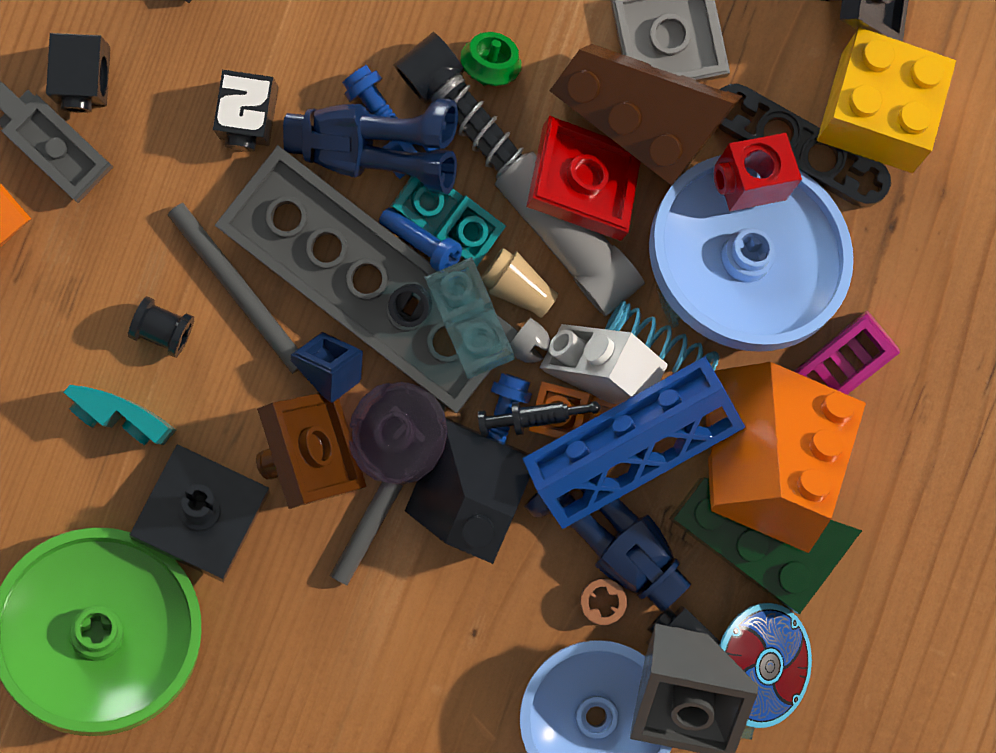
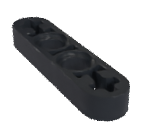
M728 84L720 89L725 92L729 91L741 95V100H743L741 109L752 117L755 116L758 108L766 112L756 124L754 134L745 130L751 121L741 115L735 116L733 121L725 118L719 126L721 131L739 141L764 137V127L768 122L772 120L784 121L791 129L790 145L799 170L810 176L821 187L859 207H871L879 203L888 194L891 186V176L886 166L882 163L818 142L819 127L746 86ZM816 145H825L831 148L836 157L834 168L827 172L815 170L808 161L809 150ZM849 158L854 161V164L848 171L861 177L867 171L872 172L875 175L873 184L879 189L878 192L870 190L867 194L861 195L857 191L860 185L857 180L846 175L840 184L834 178L844 168L846 159Z

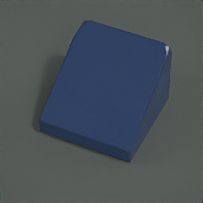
M321 332L291 354V362L315 389L330 402L336 401L361 380L363 351L324 332Z

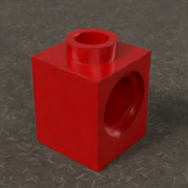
M787 133L729 143L714 165L713 173L716 189L721 195L725 196L729 211L786 201L802 180ZM746 168L756 171L761 179L751 176Z

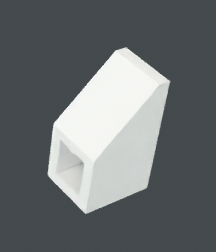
M561 324L557 334L550 342L549 351L546 353L540 368L544 372L604 401L619 405L660 382L668 364L631 332Z

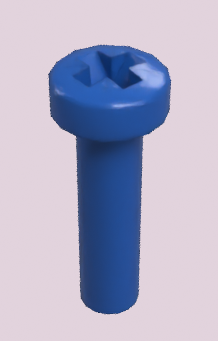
M387 208L381 214L380 224L431 258V268L440 274H446L456 267L462 254L461 244L452 238H446L443 241L439 240L393 208Z

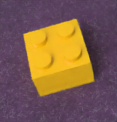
M859 27L841 54L817 141L913 174L933 150L956 60Z

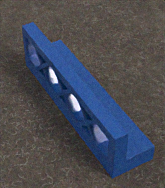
M706 356L522 459L538 494L561 528L564 529L744 429L745 425ZM722 406L727 417L709 427L698 426L703 416ZM666 437L677 438L674 446L662 453L652 452L655 443ZM619 463L631 464L628 472L618 478L606 477L609 469ZM574 488L586 489L582 498L564 508L557 500L558 497Z

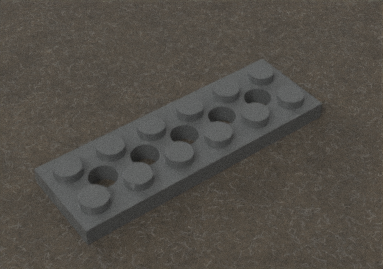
M278 145L215 224L224 234L456 414L507 351L506 349L519 332L448 276L440 274L431 268L430 262ZM284 204L295 205L301 210V222L291 231H281L275 227L273 222L275 211ZM333 235L342 244L339 257L328 263L317 260L313 254L314 243L321 236ZM363 266H373L382 274L380 287L370 294L360 293L353 285L355 272ZM405 284H417L424 287L429 292L432 300L430 315L415 327L399 325L392 319L388 310L390 296L395 290ZM414 293L413 298L420 301L421 298ZM443 328H453L463 338L462 348L453 356H442L433 347L435 334Z

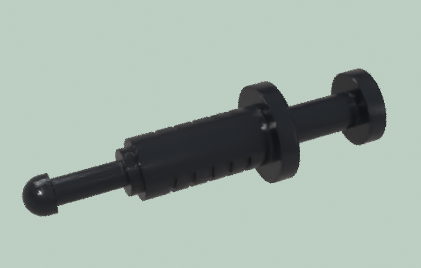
M519 401L512 402V413L487 416L485 410L478 411L479 429L481 436H489V429L514 426L517 436L524 435V428L564 423L567 419H570L569 416L597 414L600 411V404L592 401L590 404L568 407V404L557 402L521 408Z

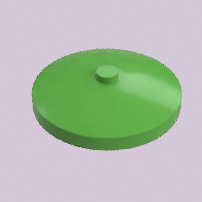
M85 528L50 538L36 546L19 560L0 586V681L10 697L25 713L36 721L55 730L80 736H106L138 727L156 717L178 697L190 679L197 663L202 632L201 613L191 581L175 559L131 539L129 535L131 532L112 528Z

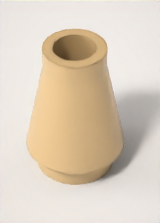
M504 248L495 256L480 279L481 283L489 287L487 293L531 311L540 318L548 312L559 294L548 286L517 251L511 254Z

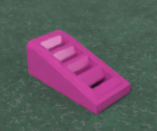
M866 310L793 372L807 377V374L815 370L828 387L848 395L897 356L900 350L874 317ZM862 330L880 351L874 357L869 354L855 337ZM845 344L851 348L864 364L858 370L852 366L839 350ZM829 357L847 376V379L841 384L823 363Z

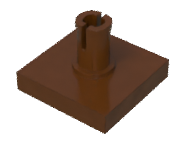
M320 393L273 402L257 408L269 445V449L257 454V469L265 479L279 477L288 509L367 487L339 398L334 402H330Z

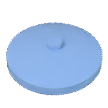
M721 155L696 164L682 174L670 187L659 204L651 225L649 238L650 261L654 277L664 298L674 312L691 328L706 338L730 348L756 352L784 349L806 340L823 327L835 314L845 299L853 273V247L842 213L829 194L815 180L801 170L799 171L802 180L786 201L729 211L725 196L717 191L714 182V165ZM746 168L751 176L761 179L756 171Z

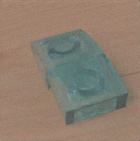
M472 257L424 277L468 379L515 360L513 350Z

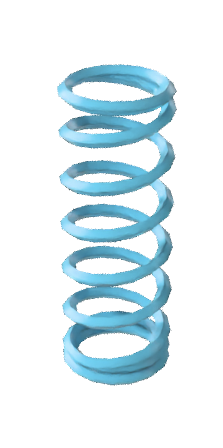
M622 301L614 310L605 327L607 330L620 331L626 321L636 313V319L631 331L636 337L652 321L651 330L645 343L649 348L665 330H668L666 341L659 356L662 360L680 339H683L682 348L672 373L678 371L683 361L696 347H699L696 361L701 359L703 355V347L700 342L691 345L686 350L688 342L686 334L678 335L671 341L672 330L670 325L661 327L655 333L657 323L653 316L645 319L639 325L641 319L640 309L634 308L631 310L630 303L626 304V301ZM712 351L705 356L710 365L713 362L712 368L715 371L719 362V353Z

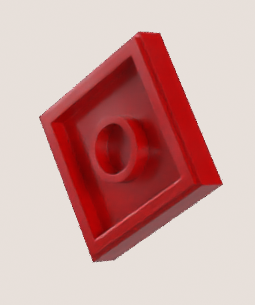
M549 115L543 124L526 207L622 241L629 231L640 161L611 138Z

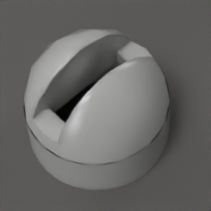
M530 318L506 350L525 363H535L541 361L543 357L534 347L538 346L545 351H549L551 340L547 331Z

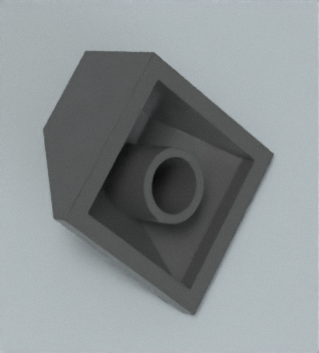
M655 624L644 660L630 739L698 753H736L758 695V685L708 634Z

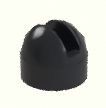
M405 284L395 290L390 296L388 310L392 319L399 325L415 327L430 315L432 300L429 292L424 287L417 284ZM415 293L421 299L410 316L403 311Z

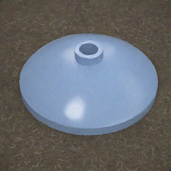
M604 640L579 642L551 655L531 677L521 702L520 730L527 753H670L672 747L630 739L645 656L626 645ZM595 706L601 707L605 711V719L599 725H592L586 720L588 710Z

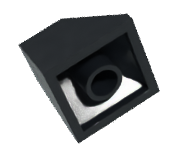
M444 417L445 437L442 451L432 468L418 478L405 512L445 544L493 564L531 477L522 459L528 456L529 453L492 437L481 436L480 432Z

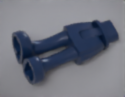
M439 98L429 105L423 115L408 119L369 114L366 107H363L361 104H342L319 110L308 109L304 115L287 113L283 122V147L287 153L301 154L306 162H314L339 174L355 178L361 176L365 169L393 171L418 179L427 190L434 194H449L453 189L457 173L456 155L453 151L437 149H444L449 146L455 136L458 123L457 104L454 100ZM373 140L402 141L437 149L427 152L397 151L373 146Z
M538 492L524 505L526 510L536 518L544 517L548 514L553 515ZM570 492L557 498L563 508L576 501ZM619 498L599 509L618 532L616 535L613 536L590 514L569 525L598 555L595 566L619 585L636 593L641 600L648 597L661 612L669 608L691 586L689 580L677 569L680 562L677 558H674L665 537L649 515L639 518Z

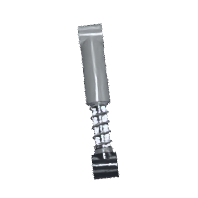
M432 32L393 64L406 84L424 103L433 102L439 98L455 101L458 110L457 125L460 127L459 135L467 136L473 143L472 150L480 151L486 158L485 166L494 167L498 172L495 186L569 271L577 286L602 315L607 316L622 301L628 299L645 284L642 276L628 258L616 246L611 245L603 234L526 207L537 155L533 151L522 155L523 148L517 149L508 138L510 132L504 133L495 123L497 116L491 118L482 107L484 101L478 102L468 91L470 85L465 83V79L462 76L464 67L449 46L435 32Z

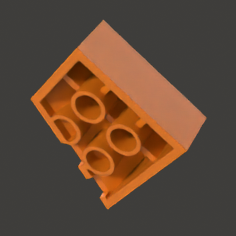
M773 362L715 370L714 372L732 401L745 428L711 446V454L708 457L711 511L809 553L832 519L866 403ZM722 406L706 415V427L727 417Z

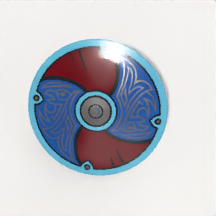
M760 603L750 606L733 619L724 632L719 646L758 685V695L746 726L767 728L785 720L801 702L811 675L812 653L807 632L802 622L792 611L774 603Z

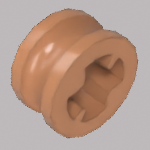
M598 578L590 581L583 588L580 595V606L583 614L591 622L598 625H609L617 622L623 616L627 607V598L624 590L618 583L607 578ZM599 587H605L609 595H617L618 598L617 607L610 606L613 612L607 616H601L598 608L589 607V597H596L593 591Z

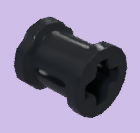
M146 296L139 304L133 316L128 337L135 341L140 338L146 339L167 348L168 355L177 358L190 336L194 324V316L186 313L181 317L156 306L155 300Z

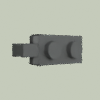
M0 81V109L5 113L0 118V126L3 128L1 131L72 199L79 203L113 166L37 94L34 95L27 90L19 98Z

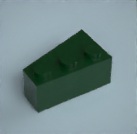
M706 477L697 480L669 518L784 607L797 614H801L862 532V530L830 520L811 551L807 553L712 512L709 478Z

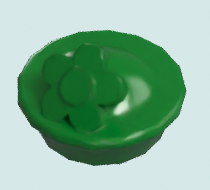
M480 33L474 36L470 42L466 43L461 50L460 62L464 67V71L483 86L507 85L516 80L521 72L522 62L516 44L510 38L500 33Z

